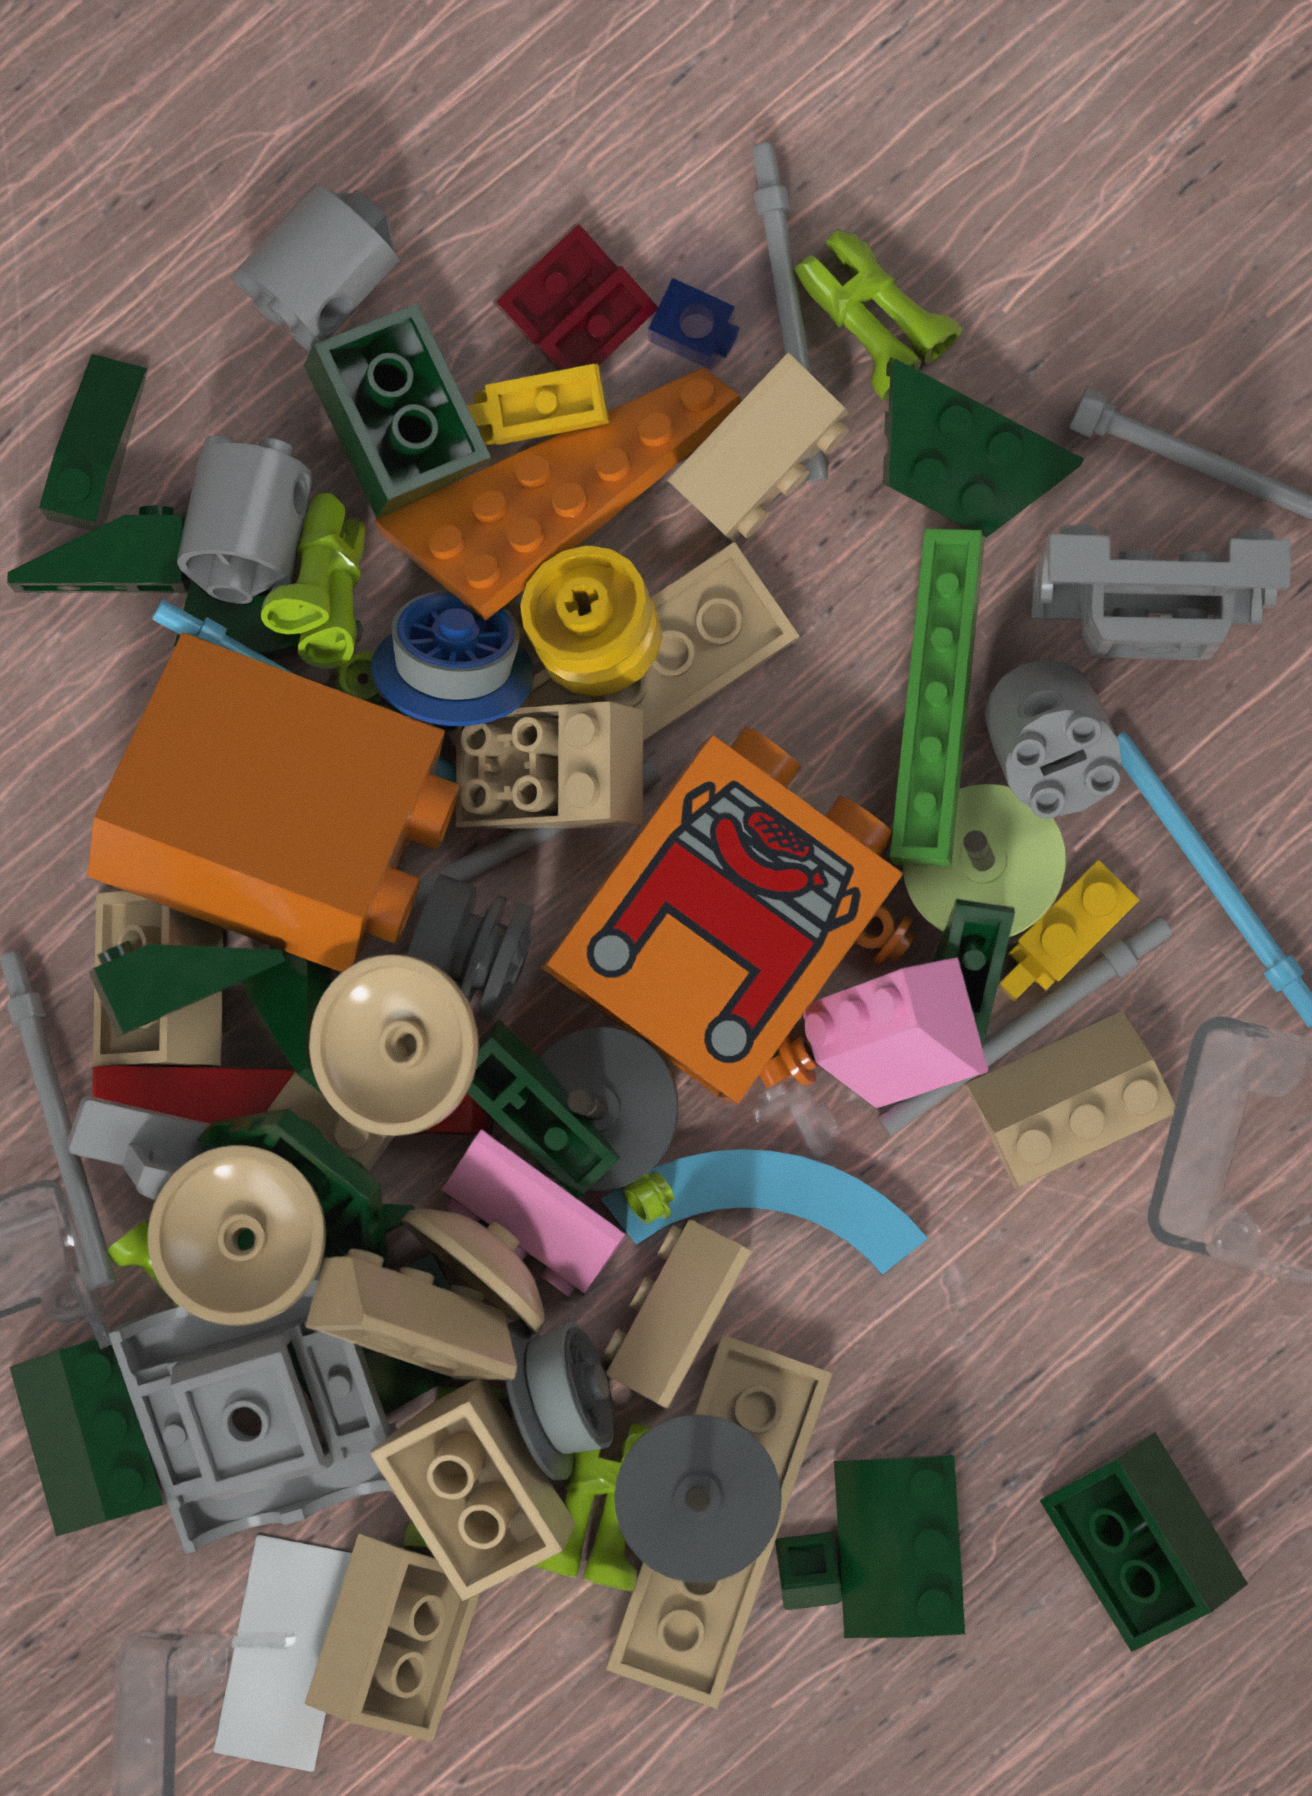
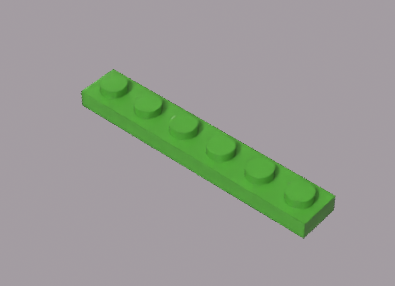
M925 529L890 850V858L893 864L952 866L985 544L982 530Z

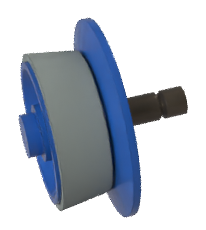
M438 591L416 597L397 611L392 621V633L379 644L374 652L371 672L377 691L394 708L413 718L438 724L442 729L454 730L456 726L477 725L497 720L519 708L532 690L534 667L530 656L523 646L519 644V625L515 617L505 607H502L488 620L484 621L451 592Z

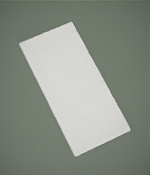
M257 1535L214 1746L215 1753L310 1772L315 1770L326 1713L306 1705L305 1700L352 1553Z

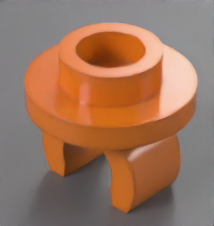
M881 904L874 916L880 918L883 922L884 928L882 931L871 935L863 930L856 939V942L864 948H878L872 958V961L878 966L886 958L896 963L915 938V934L908 930L913 919L905 914L895 925L893 913L886 905Z
M789 1033L778 1048L780 1055L771 1059L760 1073V1077L767 1089L779 1084L792 1075L801 1085L807 1087L816 1081L814 1069L819 1064L815 1061L812 1046L803 1036L796 1039Z

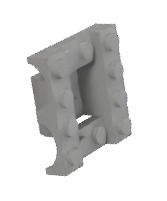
M1092 526L1060 527V534L1049 535L1033 570L1031 619L1081 620L1082 636L1093 658L1209 661L1224 641L1232 624L1261 625L1263 608L1274 609L1276 606L1277 589L1289 590L1291 540H1275V532L1270 530H1244L1239 532V539L1229 540L1216 561L1215 554L1208 552H1184L1179 554V561L1155 560L1154 552L1144 550L1122 551L1119 553L1118 560L1110 559V536L1096 535V528Z
M321 1261L319 1270L305 1293L284 1312L263 1322L243 1326L221 1325L196 1317L179 1305L120 1322L108 1333L185 1554L196 1552L211 1542L256 1526L272 1523H282L285 1526L305 1520L327 1507L358 1496L382 1491H392L394 1494L370 1452L375 1446L394 1433L397 1427L395 1423L388 1424L362 1346L305 1327L323 1261ZM291 1340L327 1443L321 1445L286 1347ZM238 1407H249L255 1410L262 1420L261 1433L246 1435L240 1432L233 1422L234 1410Z

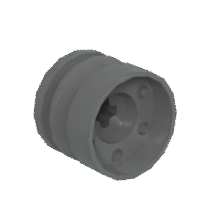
M440 874L423 908L406 956L427 961L445 972L452 980L459 982V988L469 1005L476 989L484 991L478 1017L493 1022L501 1006L513 994L531 945V921L534 908L519 903L509 926L500 924L507 902L506 897L497 895L484 917L473 914L477 898L476 886Z

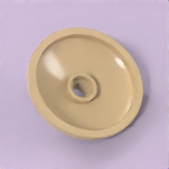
M383 955L365 959L341 973L331 983L319 1001L310 1032L312 1069L319 1088L328 1103L345 1120L362 1130L380 1135L395 1136L417 1133L428 1129L442 1121L457 1107L466 1094L474 1076L478 1057V1034L471 1007L457 984L445 972L427 961L405 955ZM410 1034L417 1041L416 1051L412 1055L407 1051L405 1045L406 1039Z
M227 1146L213 1149L196 1156L181 1166L160 1191L153 1206L148 1227V1249L151 1264L156 1277L166 1293L174 1302L192 1315L212 1323L228 1326H243L263 1322L277 1316L292 1306L305 1293L314 1280L321 1265L326 1243L323 1209L314 1188L307 1178L295 1166L280 1156L267 1150L249 1146ZM245 1230H252L255 1235L254 1245L248 1250L241 1251L237 1243L239 1235Z
M425 1208L409 1210L401 1219L404 1226L422 1245L472 1289L485 1294L484 1299L490 1304L504 1310L505 1315L513 1321L523 1319L526 1322V1327L533 1334H537L544 1326V1309L536 1281L525 1263L513 1252L519 1246V1240L502 1225L493 1220L486 1229L475 1220L459 1213Z

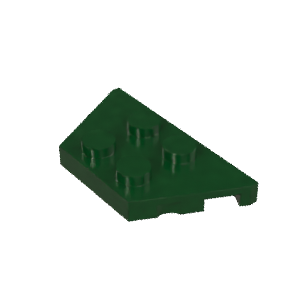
M890 357L886 365V376L890 377L889 411H885L884 434L888 440V450L883 458V485L969 530H982L984 537L987 538L1081 466L1084 458L902 361Z
M283 1109L212 1121L198 1137L197 1141L209 1151L227 1146H249L267 1150L290 1162L307 1178L319 1198L325 1218V1246L338 1257H348L350 1249L376 1254L384 1258L382 1267H387L381 1184L369 1175L367 1169L359 1161L347 1157L326 1140L313 1123L301 1119L290 1109Z

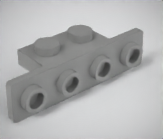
M85 1096L79 1105L66 1147L74 1155L122 1165L138 1192L152 1199H157L163 1186L181 1166L196 1156L209 1151L197 1139L210 1124Z

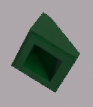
M833 1531L777 1538L775 1540L782 1601L785 1610L834 1605L842 1601Z

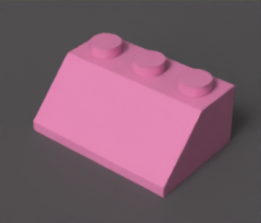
M958 957L900 969L813 1001L803 1013L805 1033L808 1041L811 1043L816 1063L875 1108L888 1106L989 1072Z
M483 1130L475 1137L442 1189L447 1195L452 1197L446 1206L448 1210L459 1213L476 1222L480 1219L489 1225L493 1220L498 1222L519 1240L520 1244L513 1252L521 1260L529 1253L544 1264L546 1268L540 1276L568 1297L574 1288L586 1294L626 1239V1234Z

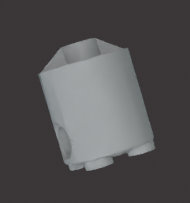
M315 183L230 278L240 289L255 300L253 305L277 327L283 322L292 329L289 332L290 335L310 353L314 344L331 338L398 264L400 259L394 250L389 225L390 220L378 206L358 190H355L353 193H332L325 187Z
M209 436L205 439L203 451L198 458L177 563L184 574L218 600L228 603L246 604L251 602L255 595L267 596L278 586L292 584L298 555L297 548L301 539L313 477L309 468L301 461L292 457L293 446L284 441L266 438L260 440L259 445L237 443L223 436Z
M1044 659L1022 664L1001 678L989 695L984 715L987 733L1008 785L1019 801L1030 807L1038 817L1050 819L1058 815L1083 811L1103 797L1112 794L1120 782L1118 772L1122 760L1119 740L1095 689L1085 674L1068 663Z

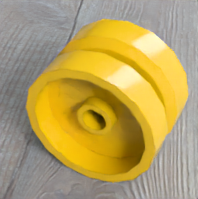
M588 545L564 550L542 563L527 582L520 605L523 628L535 647L541 663L553 681L572 693L597 697L620 692L641 679L657 659L663 637L660 616L649 596V591L643 578L632 562L626 557L609 548Z

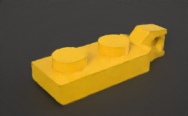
M598 364L485 385L486 390L473 393L475 404L467 405L485 445L495 443L501 445L610 424L601 370Z
M1098 859L1016 942L1017 946L1009 955L1018 965L999 983L998 987L1013 1002L1034 981L1046 991L1054 982L1057 984L1140 900Z

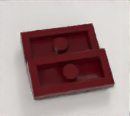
M579 223L574 224L492 301L558 371L590 364L600 365L659 309L622 266H617Z

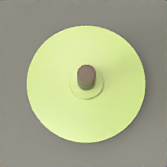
M996 784L973 785L959 789L952 866L903 865V875L913 904L919 913L940 931L944 932L955 900L960 899L1014 907L1015 916L1010 932L1011 937L1036 923L1054 903L1065 876L1066 850L1060 829L1053 818H1040L1035 815L1030 807L1019 801L1010 787Z

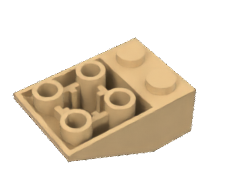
M611 701L517 708L512 713L491 722L456 726V783L461 785L456 804V828H607L642 826L643 710Z

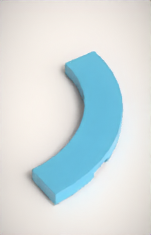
M747 1149L712 1151L683 1157L652 1168L647 1174L649 1175L654 1171L661 1174L674 1194V1201L669 1203L671 1210L669 1218H657L648 1225L644 1224L633 1213L623 1196L622 1187L614 1189L601 1198V1201L636 1245L654 1233L695 1215L723 1209H763L791 1214L824 1227L852 1245L883 1275L928 1239L908 1215L887 1197L858 1178L809 1158L776 1151Z

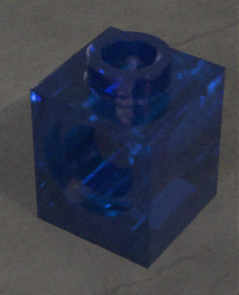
M672 278L648 328V341L711 369L717 355L724 358L728 357L740 331L739 326L732 324L735 316V306ZM694 314L703 315L711 321L713 329L702 338L689 337L680 327L686 317Z

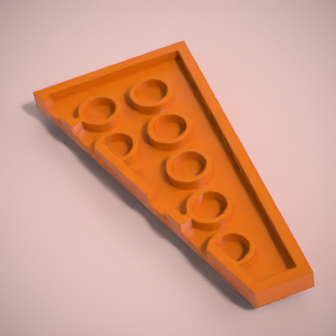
M702 367L608 411L610 424L560 433L374 521L384 538L486 621L525 589L527 582L542 563L564 550L576 548L696 450L740 404V395Z

